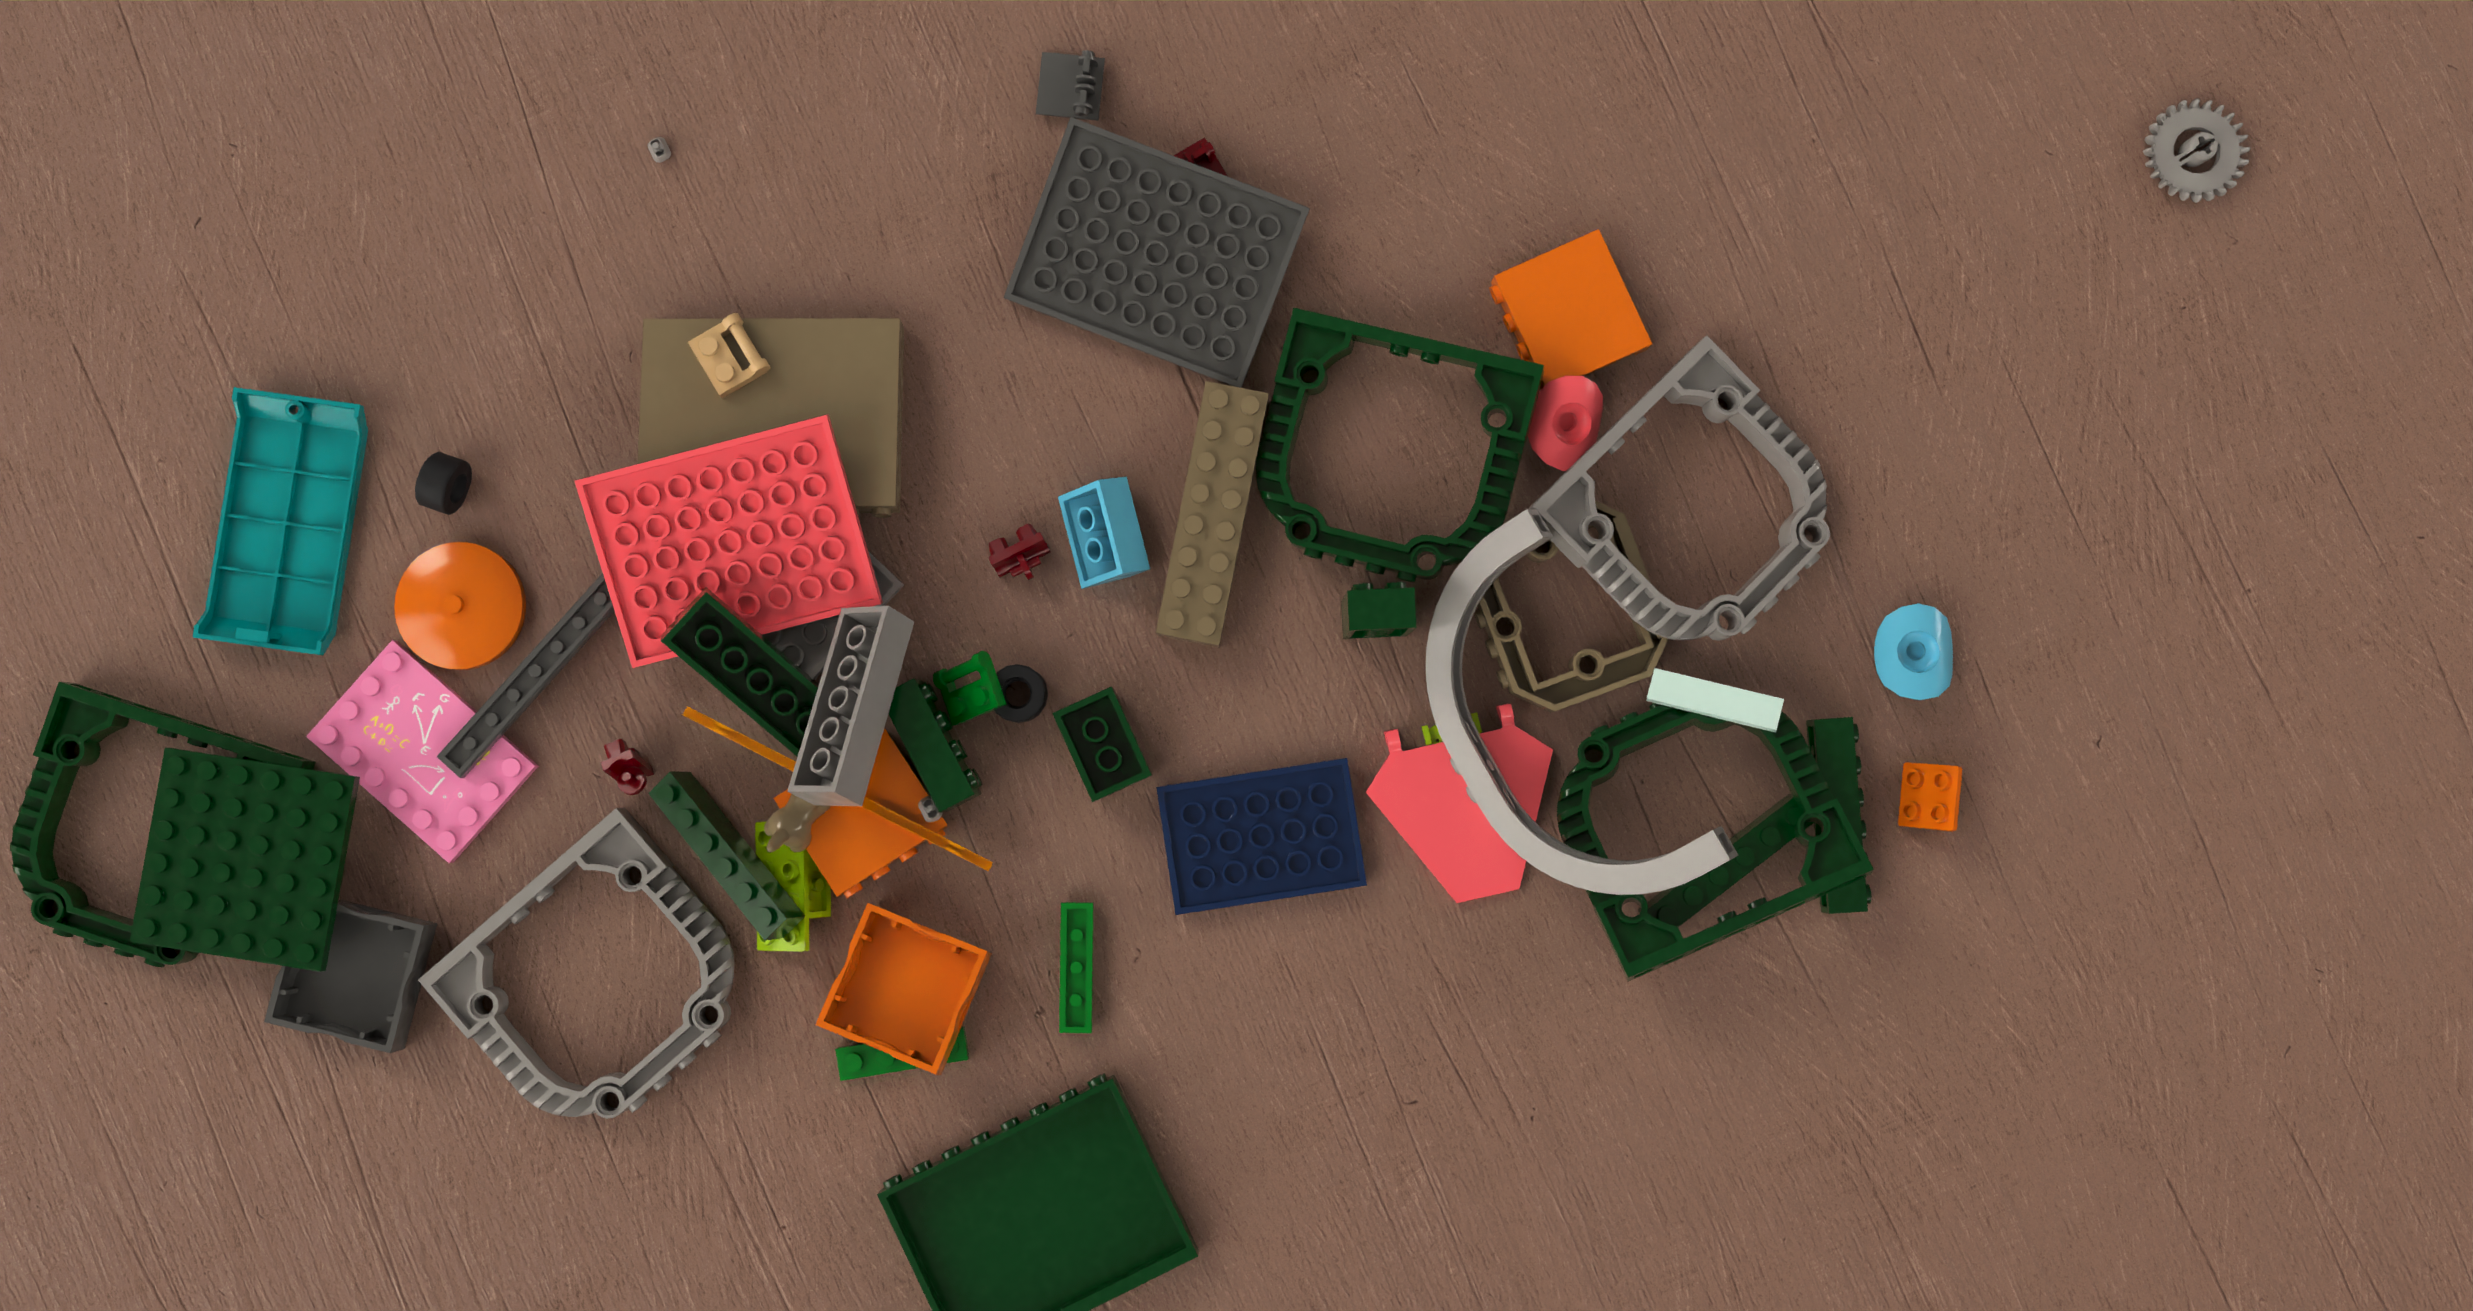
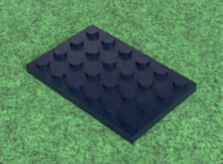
M1347 758L1156 787L1175 915L1367 886Z

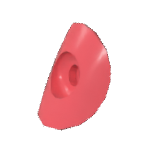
M1563 376L1548 382L1539 391L1528 439L1532 450L1545 464L1560 471H1567L1597 442L1603 412V395L1595 382L1584 376Z

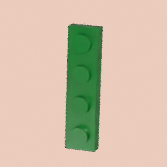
M1061 902L1059 1033H1092L1094 902Z
M965 1026L960 1029L947 1063L969 1059ZM864 1043L837 1047L835 1049L840 1081L918 1068Z

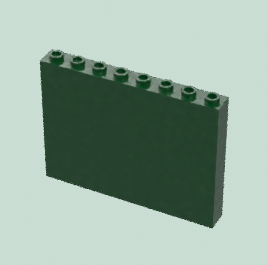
M1105 1073L1100 1074L1087 1082L1089 1087L1077 1092L1076 1088H1072L1058 1096L1060 1101L1051 1106H1048L1047 1102L1039 1104L1029 1110L1030 1116L1020 1121L1017 1116L1000 1124L1002 1130L992 1135L985 1131L970 1139L972 1145L962 1150L959 1145L954 1146L941 1154L943 1159L931 1164L930 1160H926L912 1168L913 1174L903 1179L898 1174L883 1182L884 1188L879 1191L877 1196L932 1311H1089L1198 1257L1199 1249L1115 1075L1107 1078Z

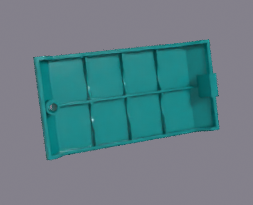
M234 387L232 400L237 419L206 608L199 621L194 625L193 638L323 656L336 635L368 436L364 406Z

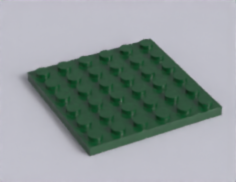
M165 747L130 942L318 972L326 971L360 777Z

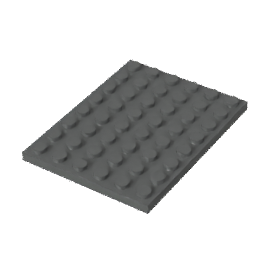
M1070 117L1003 298L1220 382L1242 388L1310 208Z

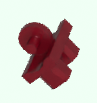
M1028 523L1018 528L1016 534L1020 542L1010 547L1004 537L989 542L991 556L988 558L999 578L1008 573H1011L1012 577L1025 573L1027 579L1030 580L1034 578L1031 569L1042 564L1039 558L1051 553L1041 532L1037 533L1033 526Z
M622 738L606 744L604 748L608 759L600 762L603 771L617 781L619 789L625 794H639L646 786V776L654 775L652 766L639 756L636 749L628 748L626 741Z

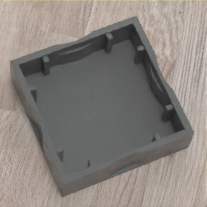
M339 899L326 971L318 972L282 966L275 979L264 1022L306 1033L328 1034L347 1043L387 1053L405 1049L421 988V983L418 979L425 973L438 923Z

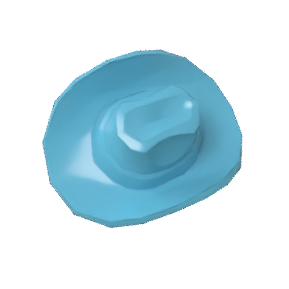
M1917 603L1902 606L1885 616L1877 630L1874 646L1876 671L1885 687L1900 697L1924 700L1939 697L1950 686L1953 675L1952 634L1947 617L1935 607Z

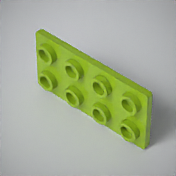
M756 822V855L805 915L784 938L764 940L757 932V950L809 951V919L831 917V887L806 849L801 852H793L789 846L783 844L779 849L768 852L767 844L772 836H768L765 833L764 825L766 822Z

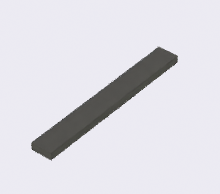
M603 573L438 754L437 758L459 778L466 777L615 612Z

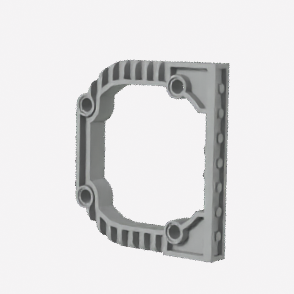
M1707 335L1688 351L1528 508L1539 511L1553 535V538L1550 540L1577 568L1582 566L1604 591L1627 612L1632 620L1647 631L1672 640H1693L1708 636L1712 640L1721 641L1739 632L1745 634L1757 623L1754 617L1761 610L1765 613L1772 608L1779 600L1776 595L1782 589L1787 591L1800 579L1797 573L1803 567L1806 569L1810 568L1819 560L1821 555L1818 552L1826 545L1830 537L1829 527L1823 520L1827 511V484L1818 459L1816 460L1809 446L1797 437V434L1783 422L1784 420L1777 416L1766 402L1764 403L1757 395L1760 389ZM1663 396L1671 404H1691L1702 407L1706 419L1713 423H1723L1728 420L1777 469L1789 488L1793 506L1792 514L1783 522L1779 529L1778 540L1780 548L1734 595L1717 596L1701 605L1698 609L1677 605L1661 594L1611 542L1610 539L1614 532L1613 523L1606 515L1597 513L1594 493L1595 481L1586 472L1607 451L1612 455L1625 443L1622 436L1628 430L1632 433L1636 432L1647 421L1643 415ZM1718 398L1725 401L1727 410L1720 407ZM1588 525L1594 526L1598 530V539L1589 535ZM1805 529L1812 534V542L1806 539ZM1720 615L1728 621L1727 630L1719 624Z
M616 808L420 977L418 981L467 1039L473 1038L481 1050L487 1054L493 1064L498 1067L518 1093L533 1106L558 1116L579 1117L597 1113L600 1117L609 1119L624 1113L628 1109L632 1113L635 1112L647 1101L644 1095L652 1088L659 1091L672 1080L669 1074L676 1067L679 1066L683 1070L697 1058L694 1052L699 1047L704 1045L708 1048L722 1036L718 1031L726 1025L731 1016V1007L726 999L733 985L735 960L730 939L717 918L674 870L673 866L675 865L626 808ZM577 865L583 870H596L615 874L618 886L624 891L635 892L643 890L688 941L699 960L701 988L692 994L684 1005L682 1012L683 1025L627 1074L621 1072L609 1073L593 1081L587 1087L567 1082L553 1072L507 1019L504 1013L509 1005L508 996L503 989L494 986L493 961L495 954L486 945L509 924L513 922L516 925L530 914L528 908L536 901L542 903L555 892L552 887ZM634 866L639 868L642 873L641 881L638 884L633 883L629 875L630 870ZM485 995L493 1001V1008L490 1012L485 1010L482 1004ZM709 1005L718 1011L716 1022L709 1021L705 1016V1010ZM609 1092L615 1093L618 1096L619 1105L617 1108L611 1107L608 1104L607 1095Z

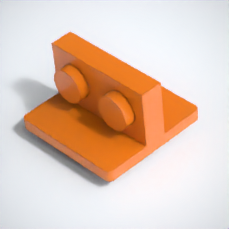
M1905 762L1903 764L1898 825L1940 831H1956L1962 767Z

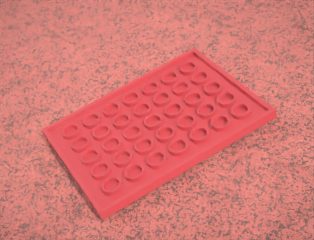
M829 414L574 481L632 668L678 657L661 642V635L705 587L761 635L840 615L841 608L870 607L883 603Z

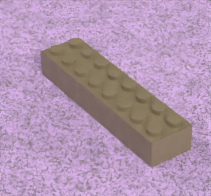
M1205 382L1156 629L1157 636L1220 648L1269 393L1214 382Z

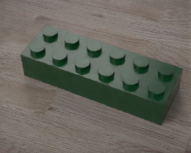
M705 587L661 635V642L798 757L819 684Z

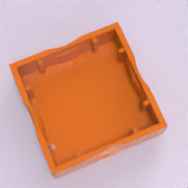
M867 903L850 942L845 965L834 980L815 1025L855 1042L864 1043L881 1050L896 1059L935 1075H942L992 953Z

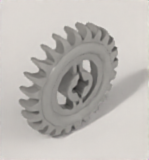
M2199 98L2194 99L2190 103L2189 108L2187 100H2183L2178 104L2177 110L2175 105H2171L2166 109V114L2160 113L2157 115V123L2149 126V131L2153 135H2148L2144 139L2151 147L2143 150L2144 155L2151 157V160L2146 162L2145 166L2155 169L2150 177L2152 179H2161L2158 187L2162 189L2165 186H2169L2168 194L2170 196L2179 192L2180 200L2185 201L2191 196L2192 201L2195 203L2201 201L2202 196L2206 201H2211L2215 198V195H2225L2227 192L2226 188L2231 189L2235 187L2237 182L2232 178L2238 179L2245 174L2238 167H2244L2249 163L2248 159H2242L2239 156L2246 154L2251 149L2250 147L2239 146V143L2246 140L2249 136L2248 134L2236 135V132L2243 126V123L2232 126L2229 124L2235 113H2230L2223 118L2221 114L2225 107L2224 105H2220L2214 111H2211L2213 101L2209 100L2200 108ZM2187 130L2201 131L2183 142L2178 149V155H2174V143L2182 132ZM2211 142V144L2200 150V152L2197 151L2189 157H2187L2186 159L2182 160L2181 162L2179 161V159L2195 150L2196 147L2200 148L2206 143ZM2216 154L2213 167L2206 172L2191 173L2181 167L2182 165L2187 167L2200 166Z

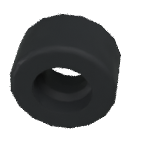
M441 452L432 454L424 462L416 480L415 498L418 504L447 515L455 513L465 501L471 485L472 469L469 462Z
M1019 664L1006 666L996 673L1006 701V705L994 709L996 714L1007 721L1021 723L1034 719L1042 712L1046 706L1048 692L1046 683L1039 673L1029 666ZM1016 681L1024 682L1030 688V699L1022 706H1013L1006 699V689L1011 683Z

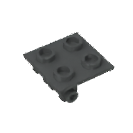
M1088 50L1082 51V56L1042 52L1036 115L1073 117L1076 119L1099 121L1105 58L1094 57L1095 53Z

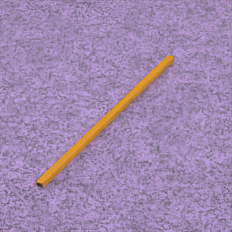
M686 706L687 708L683 712V716L794 771L796 761ZM864 797L861 807L986 871L991 869L993 862Z

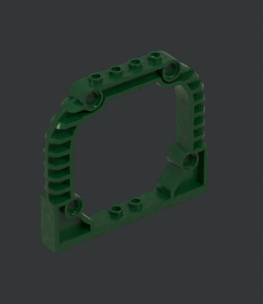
M1293 308L1274 380L1276 385L1256 459V480L1260 495L1272 515L1285 526V533L1290 542L1295 547L1304 550L1303 555L1322 560L1323 555L1335 557L1334 563L1353 567L1355 562L1366 565L1365 570L1368 572L1384 575L1385 570L1397 573L1396 578L1415 583L1416 578L1424 580L1434 579L1441 574L1444 566L1461 563L1466 555L1482 539L1503 525L1543 379L1544 365ZM1355 341L1390 349V354L1399 357H1408V354L1421 356V361L1429 364L1438 365L1439 361L1476 369L1474 374L1475 382L1483 392L1488 403L1481 412V424L1484 432L1491 437L1490 446L1475 503L1466 521L1447 538L1434 535H1420L1412 538L1406 545L1333 528L1328 526L1326 519L1316 508L1296 502L1290 485L1291 460L1309 395L1319 394L1326 388L1328 384L1326 370L1343 357L1351 354ZM1309 370L1319 372L1317 380L1313 383L1303 382V376ZM1495 413H1501L1506 417V422L1501 427H1493L1488 423L1490 416ZM1301 524H1308L1311 527V532L1305 539H1297L1295 537V530ZM1431 554L1436 558V564L1432 569L1423 570L1418 566L1419 559L1423 555Z
M58 682L33 756L39 758L36 767L33 768L30 784L25 790L24 801L19 807V815L12 828L13 835L12 842L10 843L13 871L17 874L24 887L22 888L23 892L33 900L31 904L32 916L40 924L54 928V934L64 937L76 935L84 938L83 943L94 947H104V945L115 948V954L125 957L137 955L145 958L144 963L151 966L165 967V965L192 961L197 957L198 952L180 950L179 955H177L173 948L130 942L133 919L89 905L87 895L81 887L70 881L60 879L53 857L55 835L80 766H89L95 763L101 751L99 742L112 733L127 727L129 719L158 727L156 733L167 737L177 738L178 734L188 737L187 743L194 746L207 748L208 744L237 753L236 758L306 769H314L316 761L77 683ZM78 743L80 753L76 757L74 755V747ZM54 901L58 904V912L56 914L52 909Z
M1653 703L1649 706V711L1640 715L1637 712H1632L1622 717L1620 724L1611 728L1608 725H1604L1593 730L1590 733L1591 737L1586 738L1579 745L1577 753L1578 763L1569 772L1559 794L1557 821L1563 843L1586 854L1608 859L1593 827L1589 805L1593 787L1606 782L1614 776L1619 767L1620 758L1693 725L1704 731L1715 732L1735 724L1758 736L1771 752L1802 814L1795 826L1796 839L1801 845L1806 847L1804 863L1798 876L1802 887L1768 902L1765 897L1755 900L1747 905L1748 911L1739 915L1735 911L1728 912L1717 918L1718 924L1687 938H1683L1677 926L1667 924L1649 915L1648 903L1642 894L1615 895L1586 890L1628 982L1867 877L1874 870L1839 800L1834 798L1804 737L1794 722L1782 711L1775 733ZM1595 749L1603 754L1602 759L1595 763L1589 762L1585 758V754L1589 750ZM1808 822L1817 823L1821 827V834L1818 836L1808 835L1804 830V824ZM1627 902H1635L1640 906L1641 912L1636 917H1628L1622 912L1623 905Z

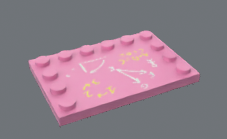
M392 640L306 736L349 775L360 777L359 784L448 863L455 862L539 767L503 735L465 778H459L437 756L477 711L396 640Z

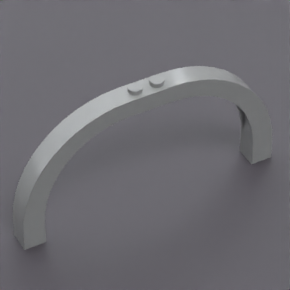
M1526 509L1482 539L1466 555L1444 587L1431 621L1426 647L1425 670L1427 692L1438 732L1451 756V765L1455 772L1462 775L1466 782V791L1470 799L1478 804L1491 826L1504 842L1520 857L1547 875L1577 888L1615 895L1646 894L1685 884L1738 856L1722 826L1673 852L1640 860L1606 859L1573 849L1544 831L1521 807L1472 720L1463 688L1462 660L1466 634L1476 607L1492 583L1509 566L1553 538L1537 509Z

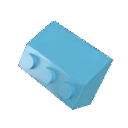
M1127 477L1100 479L1058 497L1081 589L1131 577L1150 570Z

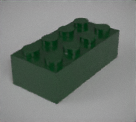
M1406 582L1386 583L1384 589H1373L1372 583L1353 584L1351 590H1347L1341 600L1343 639L1403 637L1409 635L1417 628L1415 587L1407 588Z
M913 678L895 688L888 714L938 811L948 812L981 795L982 793L978 787L983 784L976 770L968 768L964 759L968 755L961 741L953 740L949 730L953 729V726L947 714L940 710L938 711L934 703L938 700V697L930 683L927 684L922 680Z

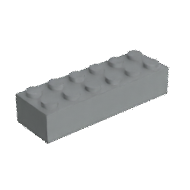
M890 606L841 608L787 792L817 806L863 805L914 625L913 620Z

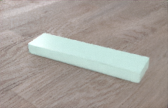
M1654 668L1646 701L1776 733L1784 699Z

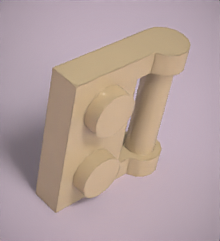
M738 313L728 315L718 325L688 341V344L722 399L764 375L771 368L767 360L759 355L742 326L744 322ZM732 333L750 363V366L745 370H742L723 338Z

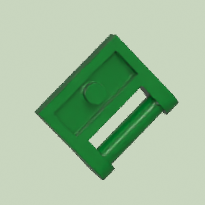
M986 651L974 654L970 660L951 669L943 668L933 674V682L941 690L952 726L961 725L1006 705L994 665ZM975 671L980 673L981 679L956 689L955 680Z

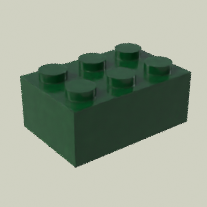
M1112 686L1052 713L1092 802H1096L1153 776Z

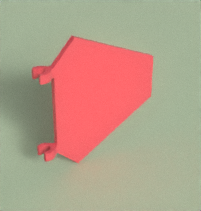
M1511 703L1498 705L1496 710L1501 728L1479 733L1513 795L1531 819L1536 822L1553 749L1515 726ZM1398 729L1384 731L1389 755L1367 788L1366 794L1456 903H1461L1520 889L1526 860L1504 842L1491 826L1478 804L1470 799L1466 791L1467 784L1462 775L1457 774L1450 762L1451 756L1444 742L1402 751Z

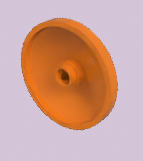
M451 542L427 550L417 557L406 569L396 590L395 618L403 640L420 658L441 668L470 670L488 665L497 660L514 644L524 624L526 596L519 575L513 566L500 554L474 543Z

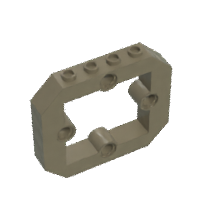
M1595 501L1597 513L1606 515L1613 523L1614 532L1610 539L1611 542L1650 582L1625 514ZM1548 540L1549 550L1547 553H1538L1534 549L1526 554V556L1533 562H1546L1557 553L1559 548L1551 540ZM1498 578L1485 592L1477 605L1478 610L1474 612L1479 628H1485L1489 640L1485 641L1489 656L1491 659L1496 658L1500 670L1496 671L1502 689L1508 688L1509 694L1550 713L1652 676L1654 668H1656L1668 641L1665 637L1647 631L1631 619L1640 646L1605 659L1597 650L1590 648L1580 650L1570 658L1568 664L1569 672L1537 683L1519 635L1522 629L1521 620L1518 615L1510 611ZM1499 619H1506L1510 622L1512 631L1509 636H1502L1497 632L1496 623ZM1582 657H1589L1594 663V669L1590 674L1583 673L1579 668V661Z

